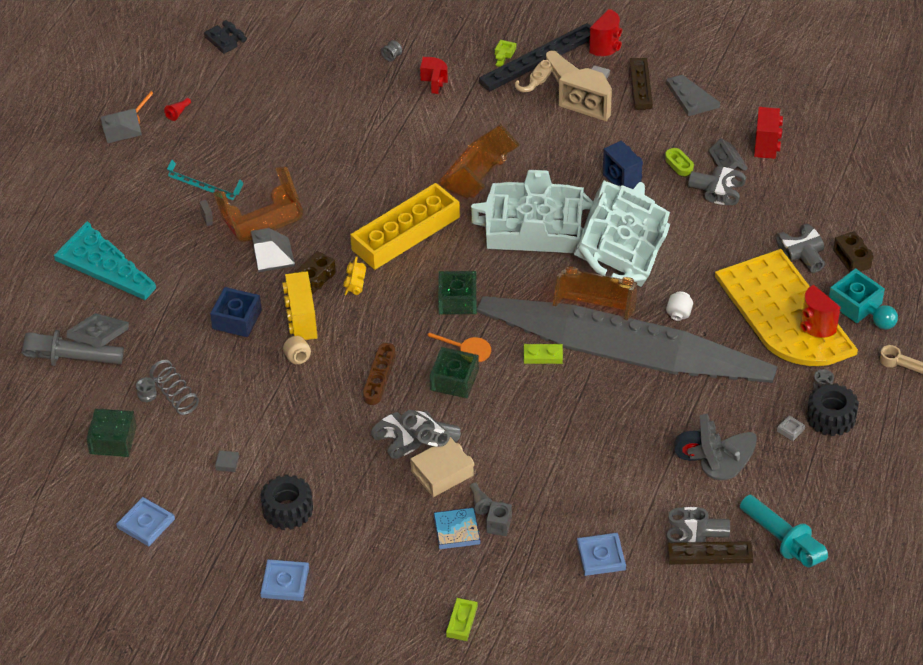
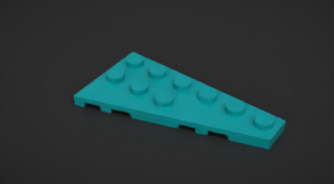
M88 221L54 255L55 261L143 300H146L156 289V284L144 272L139 271L132 261H128L125 255L109 240H105L98 230H94Z

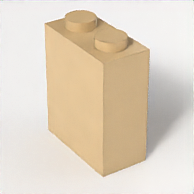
M451 437L445 446H433L410 459L411 472L432 497L474 476L473 459L463 452L461 445L455 443Z

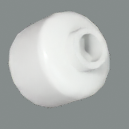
M679 291L670 296L666 311L671 316V319L681 321L690 316L693 306L690 295Z

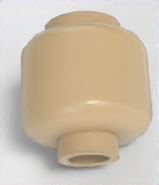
M293 336L284 343V354L291 363L302 364L309 359L311 349L304 338Z

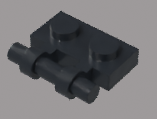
M227 20L222 22L223 28L217 25L204 32V37L223 54L237 48L238 41L245 42L247 40L244 32L236 29V26Z

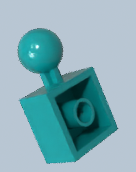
M856 268L830 287L829 298L840 306V312L854 322L858 323L867 315L872 314L875 325L880 329L888 330L893 328L898 321V314L893 307L888 305L880 306L883 302L885 288Z

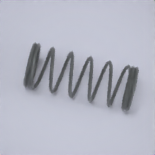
M161 360L155 363L150 369L149 375L162 390V393L167 396V400L172 403L177 413L186 415L195 410L198 406L199 398L195 393H191V388L186 386L185 380H181V375L176 373V368L172 367V363L169 360ZM165 362L170 364V367L162 370L157 378L153 377V372L159 364ZM172 368H173V369H174V374H171L170 376H168V375L170 374V372L172 371ZM169 369L166 374L159 377L163 373V371ZM174 375L179 376V380L174 382L169 388H163L164 383L172 379ZM180 381L184 382V387L177 390L175 394L168 395L170 388L175 387ZM185 388L190 390L189 394L183 396L179 401H173L175 395L182 392ZM188 397H195L194 401L187 407L178 408L180 403ZM196 400L195 405L186 412L179 411V409L190 407Z

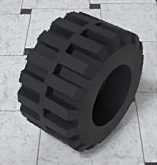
M826 383L825 386L821 384L818 386V389L814 388L809 395L806 413L807 421L810 422L809 425L815 427V431H821L823 435L830 434L835 436V434H838L840 436L844 432L848 433L850 428L855 426L859 406L857 396L853 394L851 389H846L847 386L844 385L839 386L838 383H834V385Z
M289 474L284 475V477L276 476L275 480L270 479L268 481L269 484H265L263 490H261L260 498L264 519H266L269 525L272 524L274 528L280 527L281 530L286 528L292 530L295 526L301 527L302 523H306L308 517L312 516L313 511L312 491L309 484L305 483L303 478L298 479L296 475L290 477ZM287 500L294 501L289 504H281V502Z

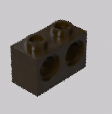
M855 231L835 237L833 251L849 272H852L855 268L860 272L871 268L872 260L874 259L873 252L867 248L863 239Z
M316 251L294 273L308 271L311 293L313 295L318 289L323 287L325 282L335 275V260Z

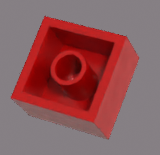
M759 107L754 157L776 159V152H780L781 141L778 140L782 139V128H779V126L782 127L783 124L780 108Z

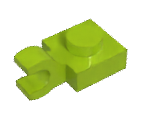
M504 40L499 41L495 48L496 59H498L496 66H503L505 58L512 57L516 50V43Z

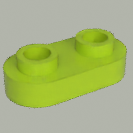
M671 148L666 151L665 161L677 174L681 176L691 175V172L694 170V163L683 151L678 148Z

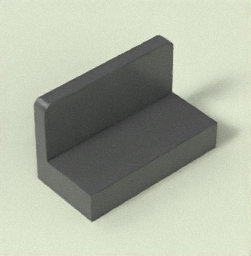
M721 138L709 149L718 166L735 169L738 166L743 170L748 169L735 146Z

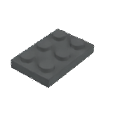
M95 313L67 330V338L73 339L77 343L91 344L92 347L100 348L129 329V322Z

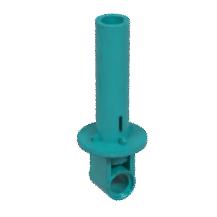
M748 495L742 500L740 509L782 542L780 553L784 558L791 559L795 557L808 568L827 560L828 552L826 547L811 537L812 530L807 524H799L792 527L753 495Z

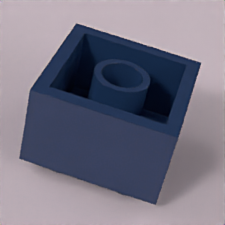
M622 140L604 148L603 176L614 185L620 187L623 185L634 189L642 179V159Z
M224 287L210 313L212 329L248 337L262 311L260 295Z

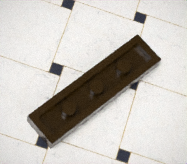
M630 58L635 110L653 109L647 58Z
M752 542L668 543L669 565L753 563Z

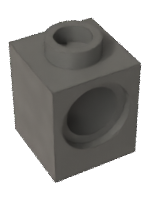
M491 502L487 517V533L507 536L512 519L511 504Z

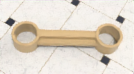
M887 345L882 348L880 362L884 366L895 367L900 365L923 374V362L901 355L899 348L896 346ZM891 354L894 355L895 358H888L885 355Z

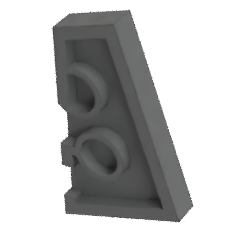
M684 75L666 79V85L687 116L720 108L718 100Z

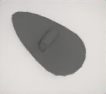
M753 432L741 433L722 441L721 445H718V449L722 453V461H719L720 469L712 471L707 458H703L701 460L703 472L715 480H728L737 476L755 450L756 434Z

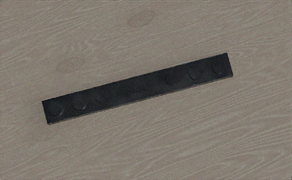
M586 23L479 77V83L490 92L535 69L541 61L546 60L547 52L556 51L561 56L590 41L591 25Z

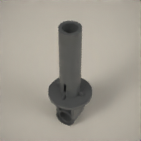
M55 330L54 336L31 332L26 333L21 353L26 357L51 359V366L56 365L59 357L122 365L124 347L104 345L100 348H95L87 343L66 341L60 337V330Z

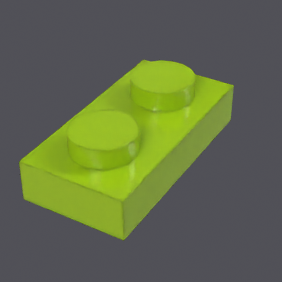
M524 344V364H563V344Z
M460 598L456 599L446 637L463 641L468 640L478 602Z

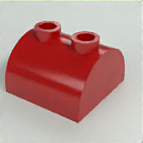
M608 9L590 27V54L609 56L620 50L622 42L619 41V37L622 34V28H619L620 17L615 11Z
M814 284L805 292L800 327L811 336L819 338L830 337L837 333L840 306Z

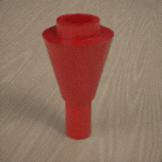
M186 98L182 102L165 106V116L172 121H176L185 107L191 104V100Z

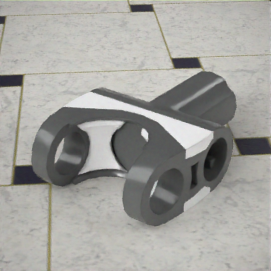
M720 166L714 168L712 175L692 171L689 187L706 190L705 198L709 202L722 205H736L739 202L740 195L732 187H742L746 182V176L740 171ZM734 177H739L742 181H737ZM727 196H734L736 199H729Z
M806 223L800 226L801 237H791L784 232L777 233L778 247L783 250L790 261L801 258L813 273L819 272L825 266L824 260L817 253L824 250V242L811 225Z
M395 412L382 419L371 431V436L375 440L386 438L395 440L387 451L388 455L393 459L413 452L422 444L416 439L414 431L408 430L401 425L400 419L402 415L399 412Z
M408 410L400 419L401 425L408 430L414 431L416 439L421 443L442 447L448 443L450 437L455 442L460 439L459 426L438 422L426 412ZM409 416H412V419L408 423H405L406 419Z
M700 507L675 508L670 511L668 516L669 523L675 527L667 532V541L669 543L706 542V537H729L730 520L709 519L708 512ZM678 514L681 515L683 519L674 520L672 517ZM678 534L681 538L676 540L671 535Z

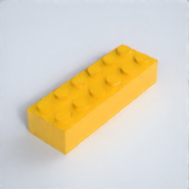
M434 183L350 234L351 249L376 270L460 218L459 201L437 183Z

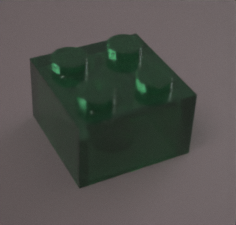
M439 271V314H477L476 271Z
M441 347L430 373V390L468 399L479 372V355Z
M95 409L86 439L89 453L93 455L129 457L137 427L134 411Z

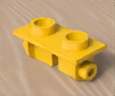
M355 257L352 263L349 262L346 273H348V276H346L343 287H346L344 295H347L348 291L353 292L355 295H359L362 292L366 266L364 263H357V257Z

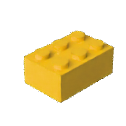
M308 271L285 274L286 282L282 284L284 294L287 295H284L285 307H289V309H286L288 322L292 321V323H288L289 332L305 340L317 339L315 310Z

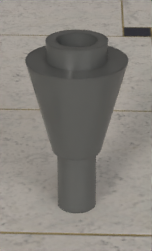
M472 483L470 488L473 492L475 512L480 515L489 513L492 500L480 490L477 483Z

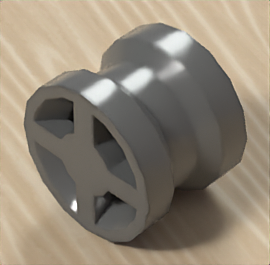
M391 40L387 46L385 45L381 48V54L387 61L392 62L396 56L402 54V47L397 41Z
M826 369L818 370L814 375L813 389H818V386L821 384L823 386L826 383L833 385V373Z
M145 377L137 381L136 390L140 401L151 402L156 398L157 391L153 379Z

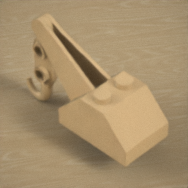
M556 51L546 53V60L541 61L531 73L528 86H520L518 80L515 82V88L518 91L530 92L536 86L544 83L552 72L559 84V106L607 121L611 115L612 88L604 74L589 68L579 70Z

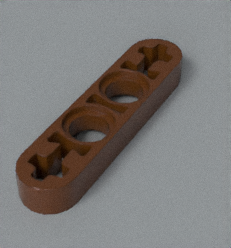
M383 343L378 347L363 390V398L366 404L376 405L382 398L396 356L395 346L391 343ZM380 364H385L387 367L384 369H379L377 366ZM376 378H379V379L382 380L380 383H373V382H372V380H374V379H376Z

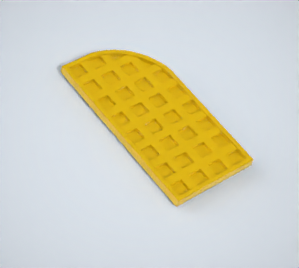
M782 249L715 272V278L759 339L776 356L795 364L825 366L857 355L858 349L839 324L837 326V333L825 338L811 336L801 329L800 323L804 296L810 286Z

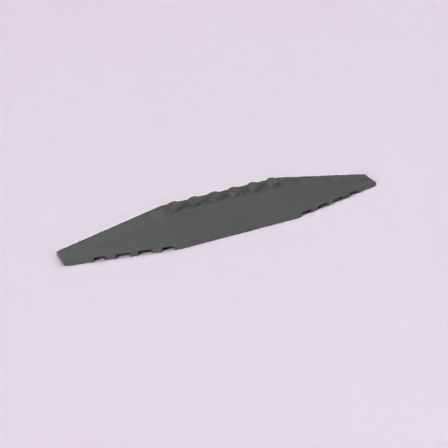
M483 296L477 308L478 313L495 320H504L507 325L515 327V325L524 329V332L529 334L533 332L540 335V338L543 340H552L557 342V344H563V348L671 374H678V372L689 373V376L707 374L712 378H717L718 375L729 376V379L738 380V377L748 378V381L773 383L778 367L686 331L577 305Z

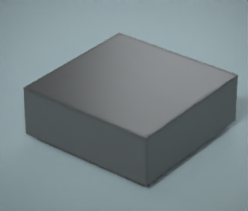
M206 200L200 201L201 215L206 225H213L212 211Z
M219 451L215 465L216 471L236 472L239 452Z

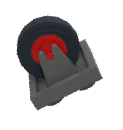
M708 413L700 415L701 429L686 431L676 437L674 441L675 453L679 458L688 461L707 458L712 471L719 470V461H722V453L718 449V445H721V438L719 433L716 434L715 423L710 421Z

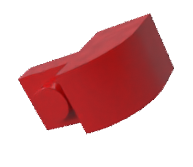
M423 56L420 66L421 81L431 82V93L438 94L440 87H443V83H448V67L439 58Z

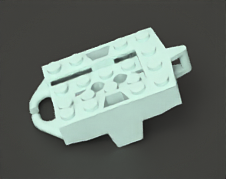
M528 170L524 183H493L487 202L472 204V223L486 227L487 249L575 253L584 229L581 227L582 211L584 209L590 210L593 201L583 192L584 188L552 184L548 171ZM479 212L484 213L485 216H479ZM564 234L577 235V237L569 236V235H564Z
M603 181L594 198L574 255L586 260L595 272L602 276H605L607 269L600 266L598 261L625 273L624 275L613 273L610 278L612 281L618 283L632 282L642 287L650 274L657 252L667 236L670 224L667 223L670 212L658 206L654 200L644 195L645 185L642 182H639L634 189L623 185L620 187Z

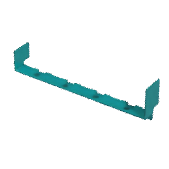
M171 160L167 168L169 177L234 200L236 194L239 195L244 184L239 180L234 192L230 193L174 172L173 169L176 163Z

